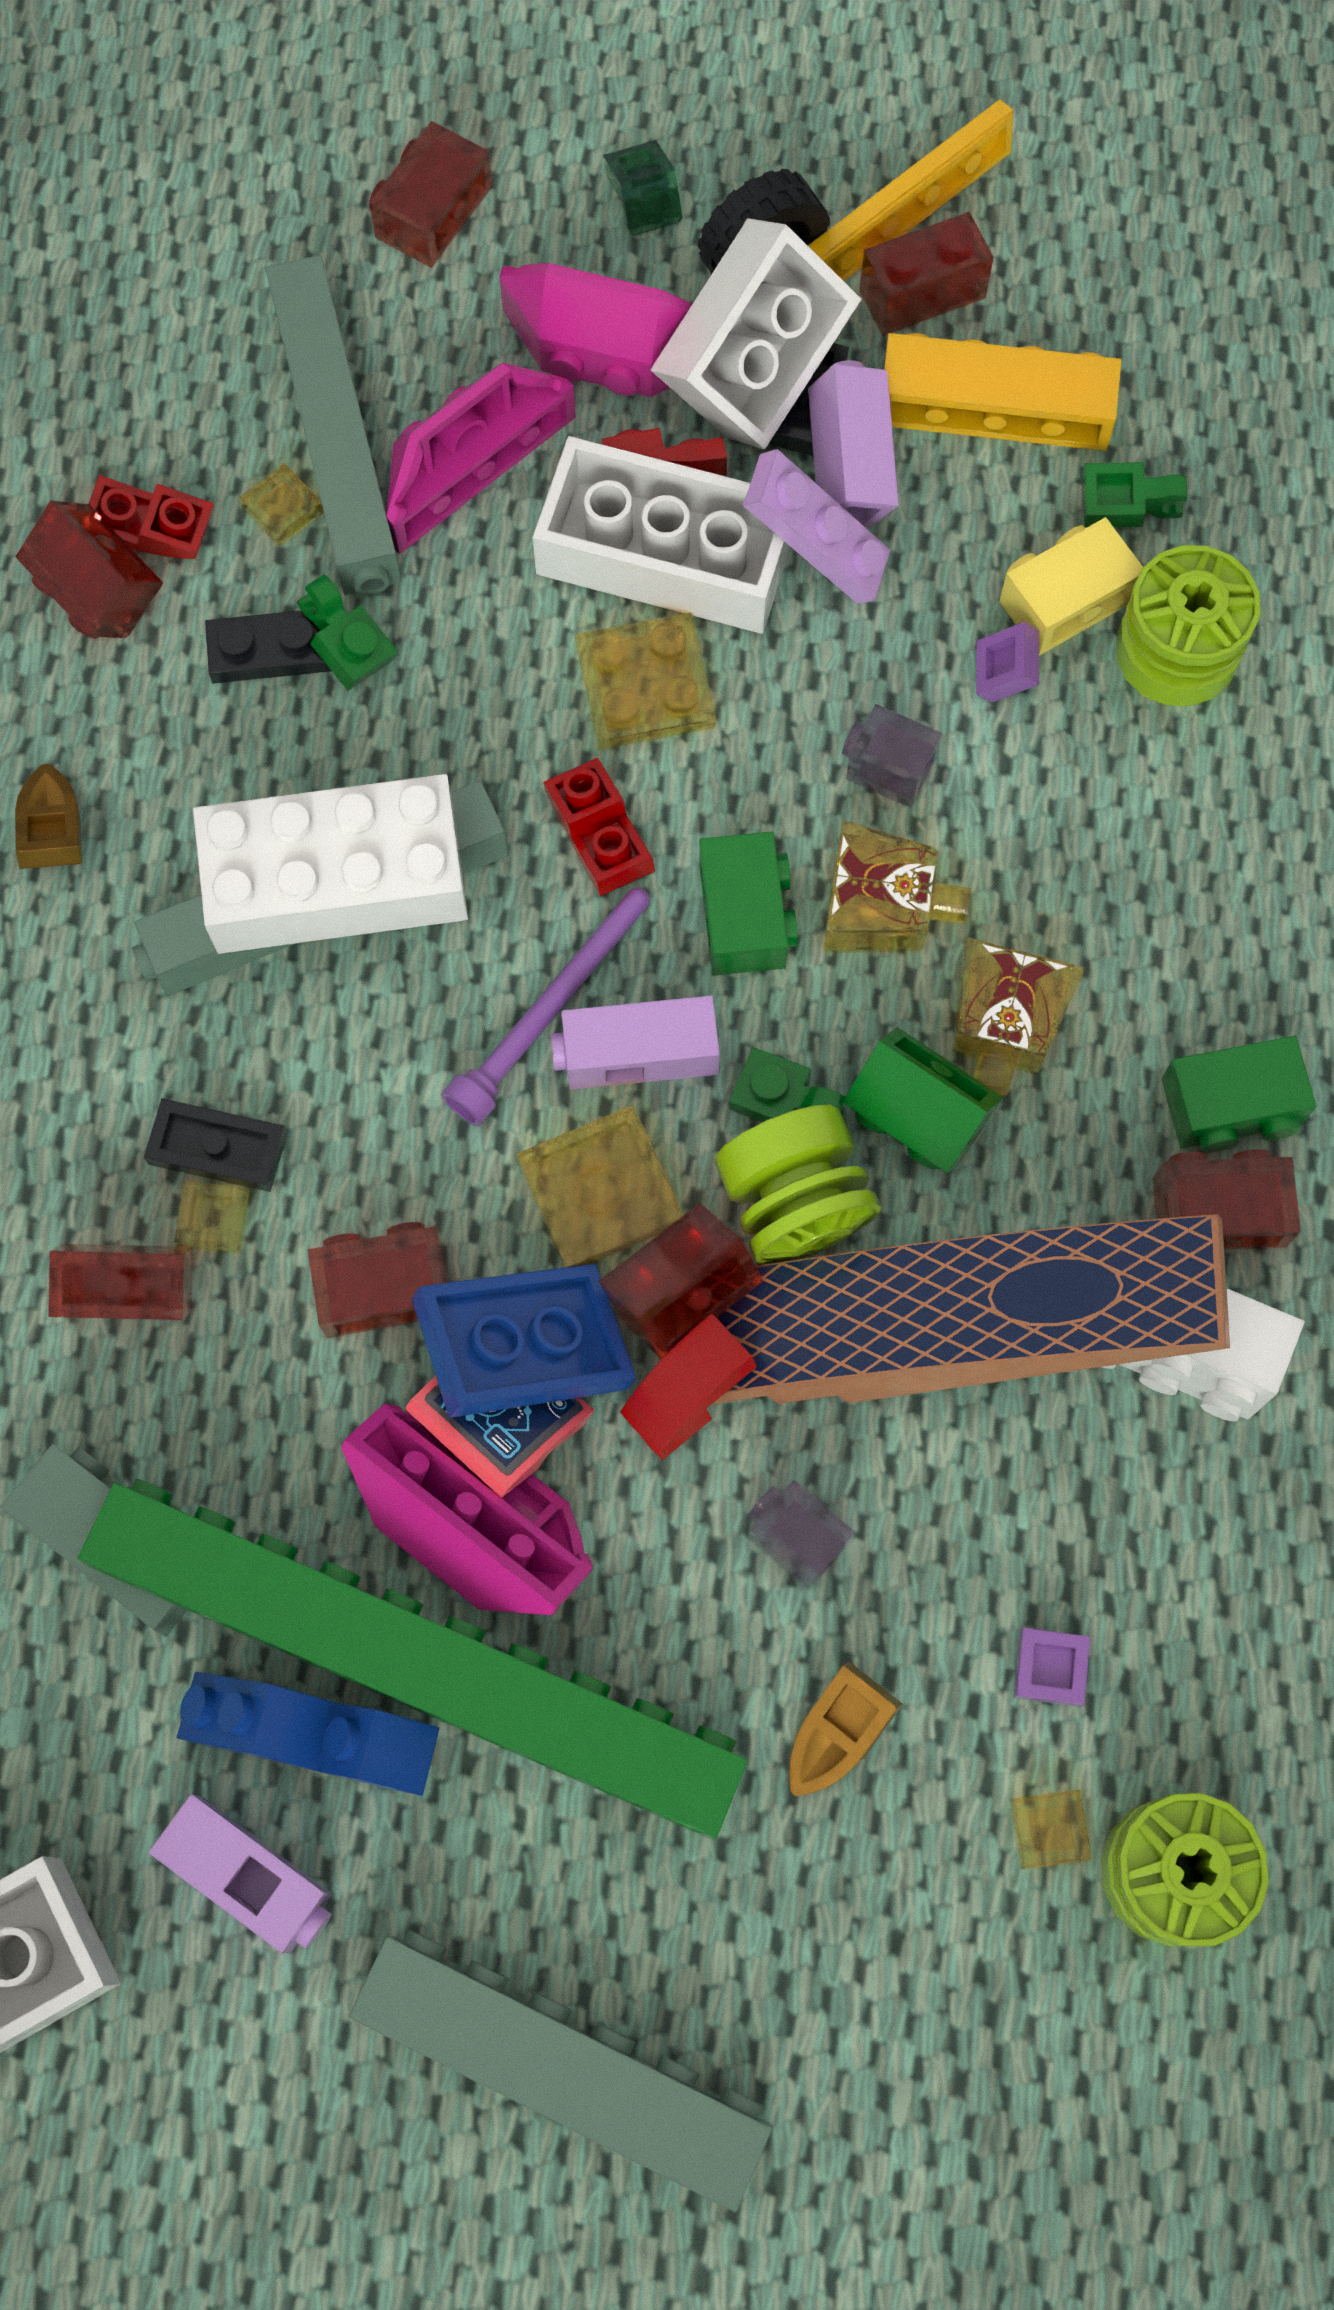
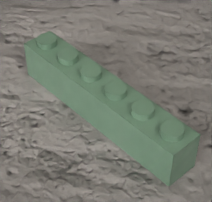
M409 1929L404 1941L395 1936L386 1937L348 2018L735 2213L737 2212L772 2131L770 2123L759 2118L764 2105L728 2087L724 2088L721 2098L694 2086L699 2073L664 2055L660 2056L655 2067L631 2055L635 2041L599 2023H597L591 2035L567 2023L572 2012L570 2008L537 1992L533 1993L530 2002L527 2003L504 1991L509 1980L506 1976L471 1960L465 1972L441 1960L446 1947L420 1933Z

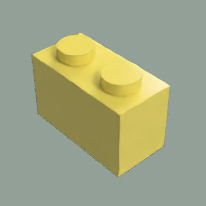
M1105 517L1087 528L1079 525L1070 529L1057 541L1055 546L1037 556L1035 553H1029L1016 560L1006 572L999 602L1016 625L1026 622L1039 630L1040 656L1126 607L1143 566Z

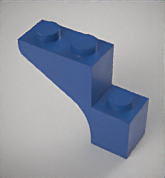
M195 1672L191 1687L186 1692L181 1704V1723L176 1738L330 1774L385 1789L423 1796L440 1727L377 1709L332 1702L268 1683Z

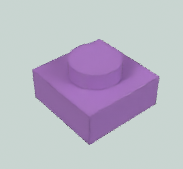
M1022 622L977 640L976 695L989 702H995L1039 685L1038 629L1026 622Z
M1025 1627L1020 1629L1013 1698L1076 1707L1083 1706L1085 1704L1090 1636Z

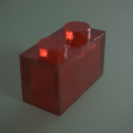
M431 121L418 139L414 138L406 145L400 163L388 179L379 181L372 191L369 200V210L371 212L375 238L432 268L492 188L489 150Z
M969 211L865 249L859 292L881 335L884 336L985 299L994 256Z
M50 500L16 555L18 561L31 573L33 584L41 592L56 600L68 613L70 624L78 632L93 639H98L99 637L127 638L163 585L158 576L90 504Z
M1252 1149L1235 1153L1232 1159L1208 1160L1206 1153L1184 1152L1169 1157V1161H1164L1152 1178L1156 1219L1218 1214L1222 1218L1224 1250L1287 1248L1301 1232L1293 1157H1272L1269 1150Z
M699 1203L598 1282L623 1323L662 1360L681 1339L709 1314L713 1313L717 1318L763 1282V1279L741 1238Z
M421 1222L401 1223L386 1230L387 1235L361 1239L359 1234H339L323 1240V1247L307 1249L318 1323L326 1338L419 1322L411 1299L419 1286L448 1283L443 1246L437 1226L425 1228V1224Z
M61 1244L50 1250L48 1317L183 1320L191 1312L193 1247Z

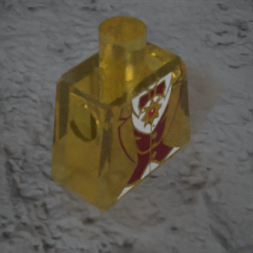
M842 821L823 952L922 951L928 932L929 920L965 925L971 888L935 883L938 851L935 848L856 823Z
M967 937L958 970L953 1052L977 1059L973 1074L975 1079L1004 1097L1008 1095L1014 1069L1038 1074L1075 994L1084 967Z

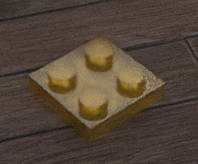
M692 613L574 634L598 750L716 728V716Z
M633 1105L516 1154L517 1162L564 1267L594 1263L685 1224V1216Z

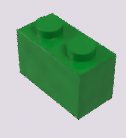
M774 832L700 838L699 869L712 976L786 969L788 948L798 946V933L795 911L783 910L781 890H790V868L787 853H776Z
M897 1027L879 1040L842 1103L854 1110L856 1119L869 1130L879 1134L888 1133L906 1145L909 1155L921 1165L930 1169L940 1168L949 1173L966 1156L1003 1096Z
M1296 1035L1172 1059L1161 1078L1180 1149L1200 1145L1201 1152L1203 1153L1218 1152L1237 1145L1239 1137L1260 1133L1264 1141L1283 1139L1298 1133L1301 1130L1300 1125H1303L1317 1107Z

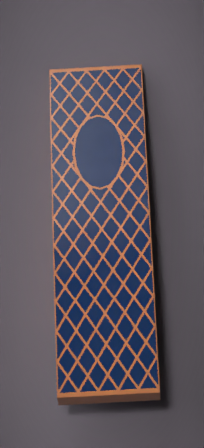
M1218 1214L1069 1226L956 1238L798 1259L700 1275L699 1323L709 1314L713 1313L752 1355L757 1365L753 1371L713 1404L764 1396L769 1397L778 1404L830 1396H839L847 1403L1230 1348L1222 1218Z

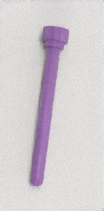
M638 887L633 888L623 897L477 1071L469 1069L465 1075L457 1074L441 1093L443 1101L451 1110L474 1126H480L496 1107L494 1099L499 1094L496 1086L649 906L650 897L646 890Z

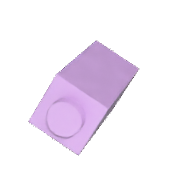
M841 361L830 366L808 388L815 482L864 527H872L899 506L887 370L866 368L859 361Z
M713 995L562 1010L563 1032L551 1033L555 1071L567 1070L569 1090L719 1075L720 1053Z
M191 1794L148 1852L280 1953H291L297 1944L308 1949L322 1932L332 1915L323 1908L332 1896L330 1891L204 1797Z

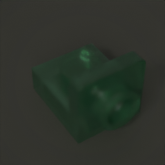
M657 140L603 155L606 176L621 199L625 224L630 235L635 236L679 223L682 220L675 168Z

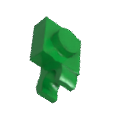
M1144 462L1084 463L1082 485L1085 528L1105 517L1113 527H1143L1146 511L1158 518H1180L1183 516V501L1187 500L1186 476L1166 475L1144 478Z
M325 574L306 585L305 590L308 594L300 598L297 604L303 614L320 630L316 633L310 644L347 691L393 661L398 650L362 605L347 613L339 590Z
M752 1047L729 1099V1109L760 1122H765L790 1111L814 1105H833L839 1108L841 1115H843L845 1107L842 1106V1101L845 1096L823 1087H808L807 1085L811 1078L810 1068Z

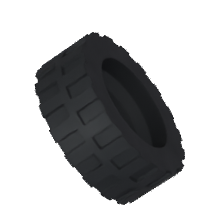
M789 169L765 172L760 177H753L744 182V185L736 191L734 189L726 196L725 201L720 206L717 205L713 210L712 216L708 222H705L701 230L702 237L698 240V248L701 250L699 252L700 258L712 274L747 218L786 224L808 246L828 231L827 228L830 225L828 211L800 173L796 171L791 173Z

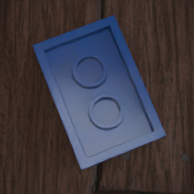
M596 1263L419 1286L411 1298L449 1418L627 1390L637 1379Z

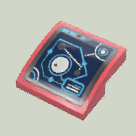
M436 1376L405 1407L416 1420L501 1498L536 1472L548 1454L579 1431L595 1411L579 1397L449 1418Z

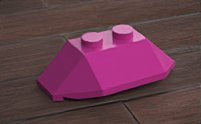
M552 263L528 264L519 268L513 266L502 267L499 279L503 311L541 371L566 378L569 382L582 380L603 385L610 391L624 396L636 393L653 397L670 388L651 371V368L692 306L691 303L661 289Z
M501 363L480 376L469 386H462L454 390L447 397L444 404L423 421L418 420L408 425L401 433L399 439L393 443L386 517L394 549L401 554L575 419L574 385L563 377Z
M384 1403L344 1439L341 1446L375 1527L477 1609L553 1615L592 1571V1562L589 1555L584 1552L581 1534L569 1503L533 1474L501 1498L409 1412H403L402 1407Z

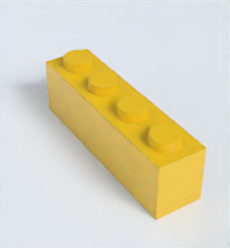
M888 333L884 370H887L892 427L1107 451L1116 422L1122 359L1103 357L1093 352L1075 354L1048 351L1037 346H1024L1020 348L993 345L976 339L957 341L930 338L920 333H909L906 335Z

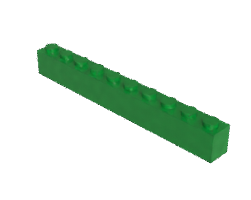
M135 1479L132 1488L129 1489L118 1483H113L77 1557L84 1565L707 1838L717 1839L748 1762V1759L732 1753L736 1741L732 1738L700 1725L695 1736L670 1726L674 1715L672 1712L639 1698H636L632 1709L607 1698L611 1689L610 1685L578 1671H573L570 1681L545 1671L548 1658L517 1644L511 1643L507 1654L482 1643L486 1631L461 1619L448 1616L445 1625L442 1626L421 1617L419 1614L423 1604L394 1590L386 1588L382 1599L357 1589L361 1579L357 1574L327 1561H323L319 1571L294 1561L298 1549L276 1538L261 1533L255 1544L232 1534L236 1522L217 1512L198 1506L193 1517L169 1506L174 1495L153 1484Z

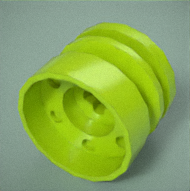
M1181 545L1160 552L1142 568L1133 587L1131 598L1126 607V613L1116 636V659L1125 679L1143 696L1164 705L1193 706L1217 696L1231 683L1261 616L1260 592L1250 571L1232 555L1210 546Z
M814 1105L782 1114L741 1133L725 1144L715 1155V1165L730 1201L739 1204L756 1202L740 1218L743 1232L755 1235L750 1240V1249L756 1262L762 1264L779 1263L826 1250L867 1226L880 1214L882 1207L876 1193L868 1189L863 1190L869 1180L866 1170L859 1166L839 1167L854 1153L855 1149L854 1142L839 1108L833 1105Z
M1204 1793L1172 1794L1150 1800L1127 1811L1109 1832L1101 1857L1103 1889L1115 1915L1136 1935L1163 1946H1216L1241 1934L1261 1911L1269 1885L1267 1852L1253 1824L1231 1804ZM1197 1855L1198 1859L1195 1863V1869L1203 1875L1202 1881L1186 1883L1183 1886L1181 1881L1184 1877V1871L1176 1865L1177 1858Z

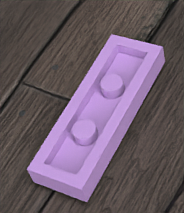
M778 449L760 454L743 506L854 602L861 604L875 601L890 549Z

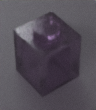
M875 704L866 723L863 724L856 721L846 738L842 750V755L849 757L846 780L912 809L937 759L942 733Z
M794 1479L783 1492L773 1485L748 1514V1517L755 1522L750 1529L748 1539L807 1591L813 1587L849 1545L855 1534V1531Z

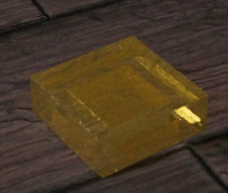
M285 463L239 497L242 509L278 546L282 545L324 513L321 500Z
M184 1181L174 1238L176 1246L241 1254L251 1194L247 1187Z
M1080 1790L1010 1799L1021 1869L1092 1860Z

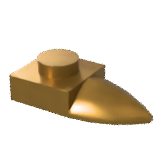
M42 764L25 781L18 794L15 807V848L19 869L82 864L81 819L75 792L68 780L50 764Z
M851 1662L844 1664L806 1716L796 1735L790 1757V1792L794 1796L811 1794L829 1787L846 1776L866 1757L903 1703Z

